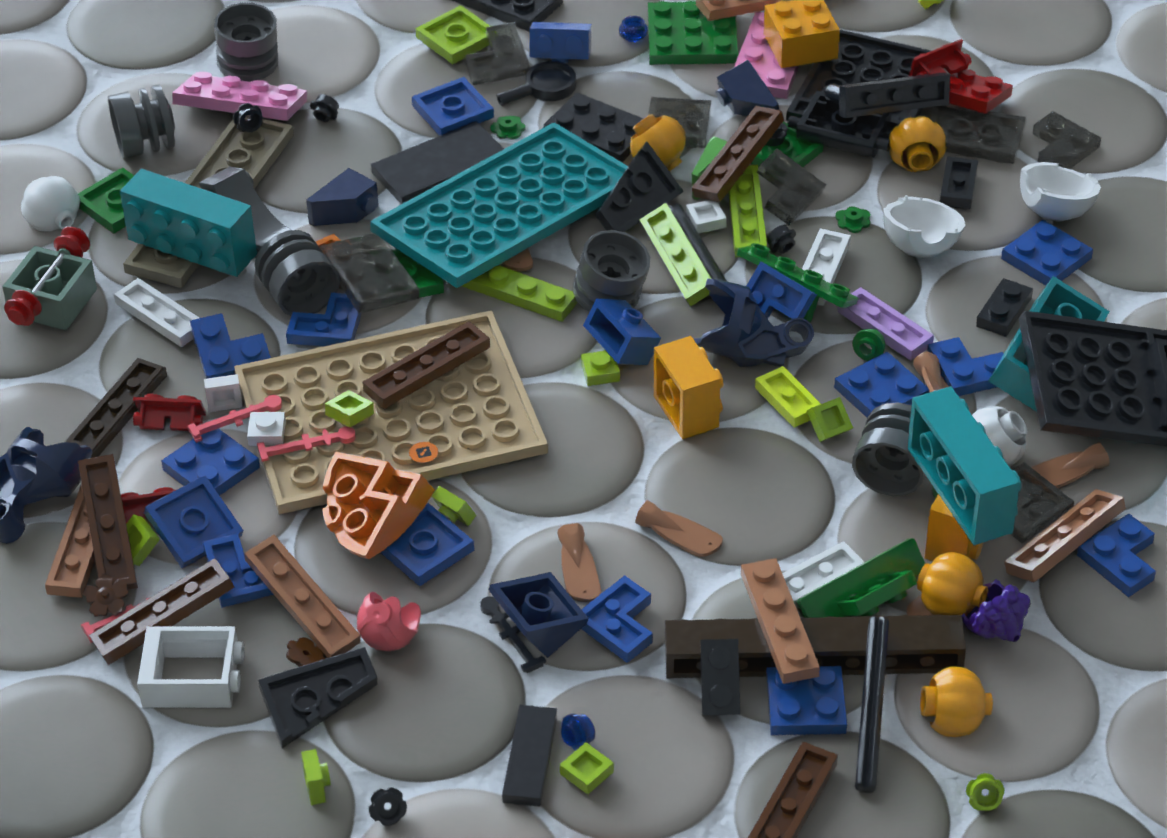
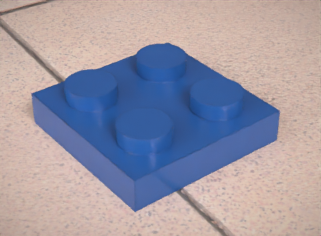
M465 77L412 96V106L439 136L474 121L480 124L494 118V108Z
M1041 220L1004 247L1001 259L1046 286L1052 276L1063 281L1091 260L1093 248L1047 221Z
M888 351L836 377L834 388L867 418L874 408L884 403L898 402L912 405L913 397L930 393L928 387Z
M219 428L202 434V441L196 443L193 438L161 460L163 471L183 486L206 475L219 496L260 468L257 456Z
M206 475L145 506L144 514L182 569L206 556L203 546L204 541L237 533L241 537L244 531Z
M427 503L411 526L395 542L382 551L381 554L417 585L421 586L475 549L473 539L432 505Z
M820 666L819 677L785 684L782 683L776 667H767L766 682L771 735L846 734L847 718L841 666Z

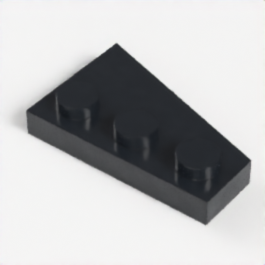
M646 141L595 216L606 231L627 232L640 223L639 219L661 205L668 204L684 191Z
M365 647L258 679L259 688L281 748H284L377 685V675Z

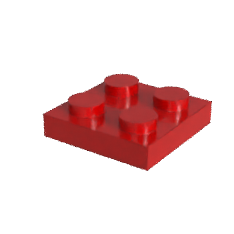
M966 69L950 75L949 103L986 114L1011 97L1013 85L1004 83L1001 78L976 75L975 71Z

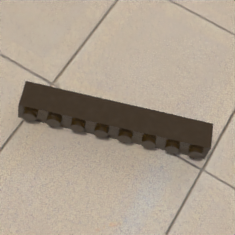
M962 615L878 616L886 617L889 620L885 674L938 673L948 667L964 668L966 643ZM872 616L800 618L819 666H841L842 675H864L868 623ZM758 618L665 620L666 679L701 678L700 640L738 639L739 677H766L767 667H776Z

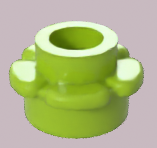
M988 773L979 774L977 779L971 780L966 787V795L970 798L969 804L979 811L996 809L1001 804L1005 792L1002 782L998 779L995 780L994 776ZM983 789L989 791L987 795H982Z

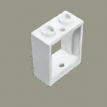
M147 626L137 682L142 708H232L233 693H239L241 685L240 670H237V664H243L244 642H238L236 627ZM165 658H224L222 679H162Z

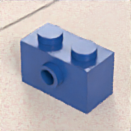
M533 22L530 27L529 58H551V61L568 63L569 59L589 60L592 24Z
M596 298L583 324L586 330L618 364L648 365L654 354V347L658 346L661 337L643 319L642 313L634 309L626 300Z

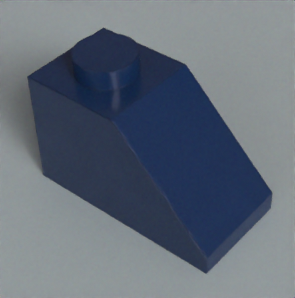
M749 60L717 76L719 87L716 90L717 97L723 106L728 105L734 114L747 117L755 106L779 110L778 102Z
M350 168L346 169L306 199L309 224L321 226L358 223L379 207L377 182Z

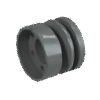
M237 3L227 6L215 17L214 29L217 66L221 73L226 76L239 77L240 81L259 80L272 74L278 66L277 19L273 12L265 6L256 3Z
M160 84L151 87L152 100L149 99L146 89L140 88L139 103L134 104L128 91L108 96L111 122L123 159L142 155L144 153L143 140L145 139L149 140L154 151L160 150L159 136H161L166 149L175 146L174 117L170 103L166 99Z
M288 230L277 234L267 241L257 254L254 264L255 273L279 307L287 315L291 316L292 312L317 313L328 305L331 292L337 293L340 285L339 272L310 234L306 232Z
M600 231L590 236L584 244L580 265L577 268L572 291L576 301L589 312L596 298L626 300L635 308L650 268L651 257L647 248L639 239L621 231Z
M898 402L884 403L874 408L866 420L862 437L853 455L852 468L856 477L866 487L877 493L888 496H906L915 492L923 483L925 474L907 449L912 405Z

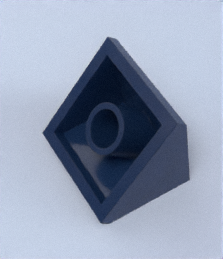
M551 572L490 584L489 592L523 635L547 658L588 622L589 618Z

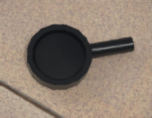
M546 61L538 63L527 71L526 84L497 94V101L500 105H504L529 95L542 101L563 100L571 96L576 90V73L572 67L562 62Z

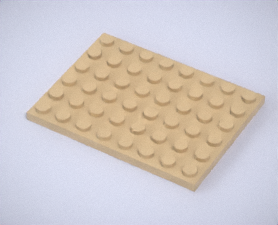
M492 310L234 366L235 374H238L240 392L245 408H248L251 404L256 405L264 402V399L269 395H277L281 398L282 408L276 412H285L284 443L302 440L301 435L307 433L309 438L321 436L324 429L329 434L335 433L340 428L346 426L325 415V403L348 390L374 403V414L352 426L356 434V439L352 443L335 442L328 446L312 447L313 450L310 451L303 449L268 457L269 461L263 462L279 515L327 504V494L323 490V483L335 452L388 461L394 469L422 474L427 481L548 453L547 440ZM468 321L490 338L489 349L385 409L363 392L362 382ZM430 442L438 448V456L431 462L419 463L410 458L409 450L416 443Z

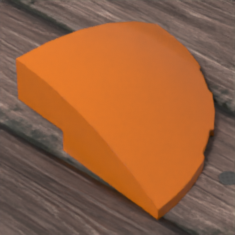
M335 452L323 483V490L327 494V506L322 508L323 517L329 530L335 534L338 542L345 549L359 557L371 559L395 542L411 526L426 506L435 489L422 474L396 470L388 461Z

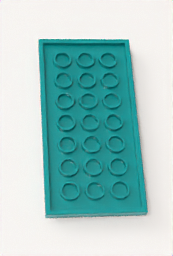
M553 122L371 220L370 231L443 280L459 288L601 207L628 166Z

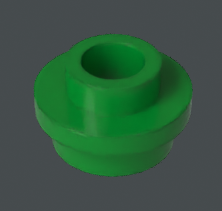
M875 329L861 330L853 338V350L858 357L869 361L884 353L885 339ZM864 343L869 344L872 349L868 348Z

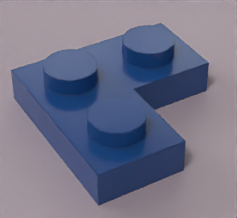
M761 261L746 285L750 288L759 308L767 319L774 308L791 319L804 318L817 296L816 293Z
M331 292L325 314L292 312L286 332L287 344L324 347L354 340L364 307L363 295Z
M222 313L190 320L191 331L206 379L235 375L234 366L271 358L263 333L231 341Z
M959 337L928 344L927 351L935 354L939 360L941 376L948 387L952 386L958 396L997 388L988 380L1004 355L1003 352L972 359Z
M1127 514L1080 545L1077 556L1126 596L1130 597L1154 581L1156 571L1136 554L1153 544L1155 533L1131 514Z
M238 533L203 542L207 562L215 558L230 577L235 587L219 597L221 608L274 595L245 561V554Z
M624 575L581 609L589 618L587 624L581 630L625 662H630L653 643V633L633 619L651 604V593Z

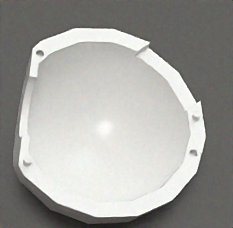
M1041 162L1023 167L1020 174V190L1023 200L1029 209L1046 220L1060 222L1080 217L1094 205L1101 189L1098 181L1091 176V173L1084 175L1071 169L1058 167L1059 163Z
M905 195V197H900L898 201L890 203L886 208H883L884 228L890 241L910 256L925 258L937 256L949 250L959 240L965 228L964 218L955 209L944 203L927 198L908 197V195Z

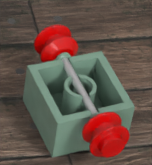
M71 226L65 227L61 231V236L56 237L54 240L56 251L34 246L2 286L6 301L4 310L11 322L22 326H29L36 322L63 330L69 328L97 290L92 260L82 258L83 253L90 248V241L83 230Z

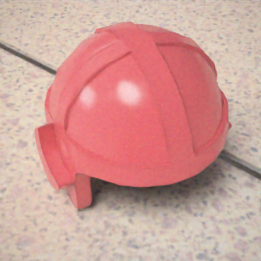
M370 592L365 596L359 608L357 630L366 644L376 650L388 652L399 650L407 646L418 633L421 609L414 602L408 603L401 608L397 597L392 596L384 600L376 592Z

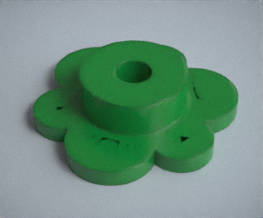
M518 116L499 117L497 122L492 123L490 130L496 133L500 139L506 137L517 139L521 136V132L525 130V124L521 123V119Z
M848 207L846 210L836 212L835 218L838 221L839 228H847L852 233H858L862 228L870 226V212L865 209Z

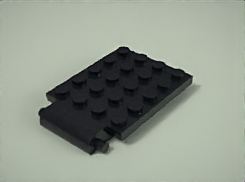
M840 30L838 59L813 64L787 110L786 122H788V128L796 129V138L799 140L873 158L878 150L888 151L890 148L889 136L894 127L898 126L906 118L919 117L923 108L843 118L839 116V104L828 101L825 97V90L830 84L847 85L909 77L913 58L932 50Z
M1024 311L1019 317V323L1041 431L1167 446V330Z

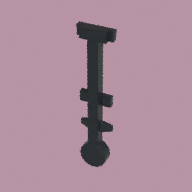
M492 596L483 598L480 602L481 612L493 617L489 622L490 624H498L501 628L500 638L502 640L508 638L526 662L521 665L523 672L530 673L543 667V664L547 662L543 655L538 658L532 656L517 635L521 632L517 626L511 627L506 620L509 617L508 614L499 611L497 600Z

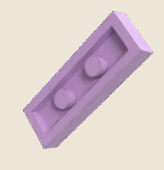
M861 287L851 293L859 298L856 305L845 308L838 307V313L862 329H875L883 335L886 345L910 361L927 350L928 344L933 343V334Z

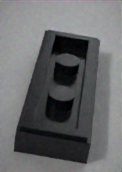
M530 705L519 706L502 791V803L541 807L557 721V708Z

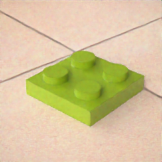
M462 5L415 28L416 38L451 64H455L498 41V31Z

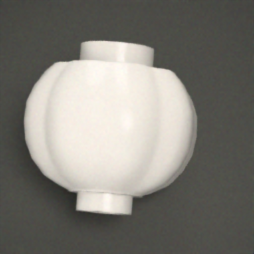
M57 176L43 177L28 185L21 202V212L24 219L36 230L49 232L59 228L63 229L71 226L77 217L80 198L77 191L66 179Z
M991 406L981 408L972 414L977 422L982 423L986 435L992 444L1000 448L1003 458L1009 467L1022 458L1026 450L1027 426L1018 413L1015 411L1009 412L1004 407Z

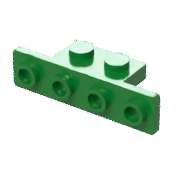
M752 243L751 246L738 248L736 255L757 266L761 261L817 294L803 318L809 323L812 321L820 297L841 308L856 305L859 298L850 294V289L837 283L830 284L822 280L823 276L820 273L812 270H803L796 266L794 260L782 256L777 257L769 253L770 249L764 245Z
M909 538L800 597L797 602L804 618L872 616L880 611L878 606L886 601L894 603L905 598L908 595L906 590L917 584L915 576L920 574L921 569L926 563L915 539Z

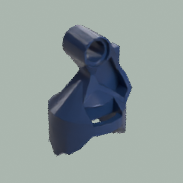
M707 278L705 287L710 291V296L725 315L722 327L704 333L702 337L694 338L696 344L699 347H703L706 352L729 357L739 367L756 366L762 363L781 367L784 365L785 358L802 354L812 341L814 329L807 320L794 318L786 323L773 326L759 308L749 287L716 278ZM789 332L799 333L803 338V342L793 341L789 336Z
M26 427L20 432L8 448L7 453L0 457L1 543H12L22 536L25 531L23 513L25 505L52 497H68L73 493L81 482L78 460L91 458L92 449L89 446H79L77 443L69 442L45 446L44 434L41 430Z

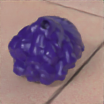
M995 579L993 582L983 585L988 587L986 601L982 602L980 607L976 606L967 616L962 614V622L971 632L981 637H997L1009 642H1017L1021 637L1024 618L1031 604L1028 595L1020 592L1017 586L1009 584L1004 587L999 580Z

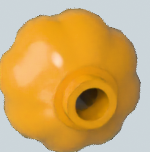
M651 114L633 127L636 133L630 140V151L633 158L647 141L669 171L682 162L680 156L685 148L686 136L683 127L678 121L665 115L655 118Z
M925 116L910 117L902 120L898 126L894 127L889 136L891 159L898 166L910 172L932 169L936 163L941 161L946 152V136L943 128Z
M957 552L941 554L931 564L926 563L921 569L917 581V590L922 592L921 600L927 610L933 615L965 614L967 616L976 606L980 607L982 602L986 601L988 595V587L983 586L982 572L979 566L969 557Z
M945 668L932 677L929 686L922 687L920 695L921 715L935 717L934 722H930V726L941 735L947 737L969 735L977 730L985 715L990 716L992 713V694L985 693L979 677L967 668Z

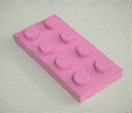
M755 12L734 67L749 60L771 94L776 98L787 99L799 65L787 68L780 67L763 34L764 12Z
M208 72L193 74L172 93V104L234 113L239 110L242 104L251 103L252 106L257 105L261 109L262 117L288 121L307 102V90L297 89V86L292 84L274 86L269 85L264 80L247 82L240 81V78L236 76L212 77V74Z

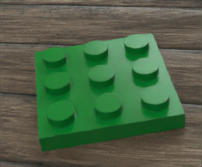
M696 1L648 2L649 65L736 64L738 58L736 16L708 21L695 5Z

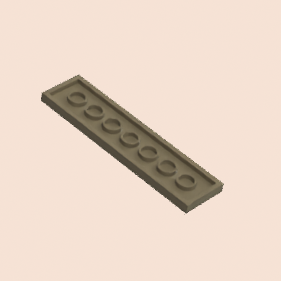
M247 115L245 117V120H248L250 118V115ZM263 119L262 125L257 131L248 133L238 130L237 124L232 120L185 183L201 188L199 182L228 167L243 168L249 173L255 189L294 136L293 126ZM138 244L123 263L126 274L183 288L199 266L197 263L142 244Z

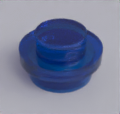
M639 16L625 17L619 26V35L629 42H638L648 34V27L644 19Z
M571 713L562 720L561 736L568 746L577 750L585 742L590 745V742L595 739V728L587 715Z

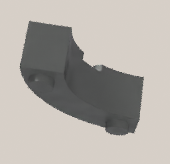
M228 167L199 182L201 189L251 205L257 254L263 245L275 235L292 230L282 224L264 205L253 187L254 183L251 176L245 169Z

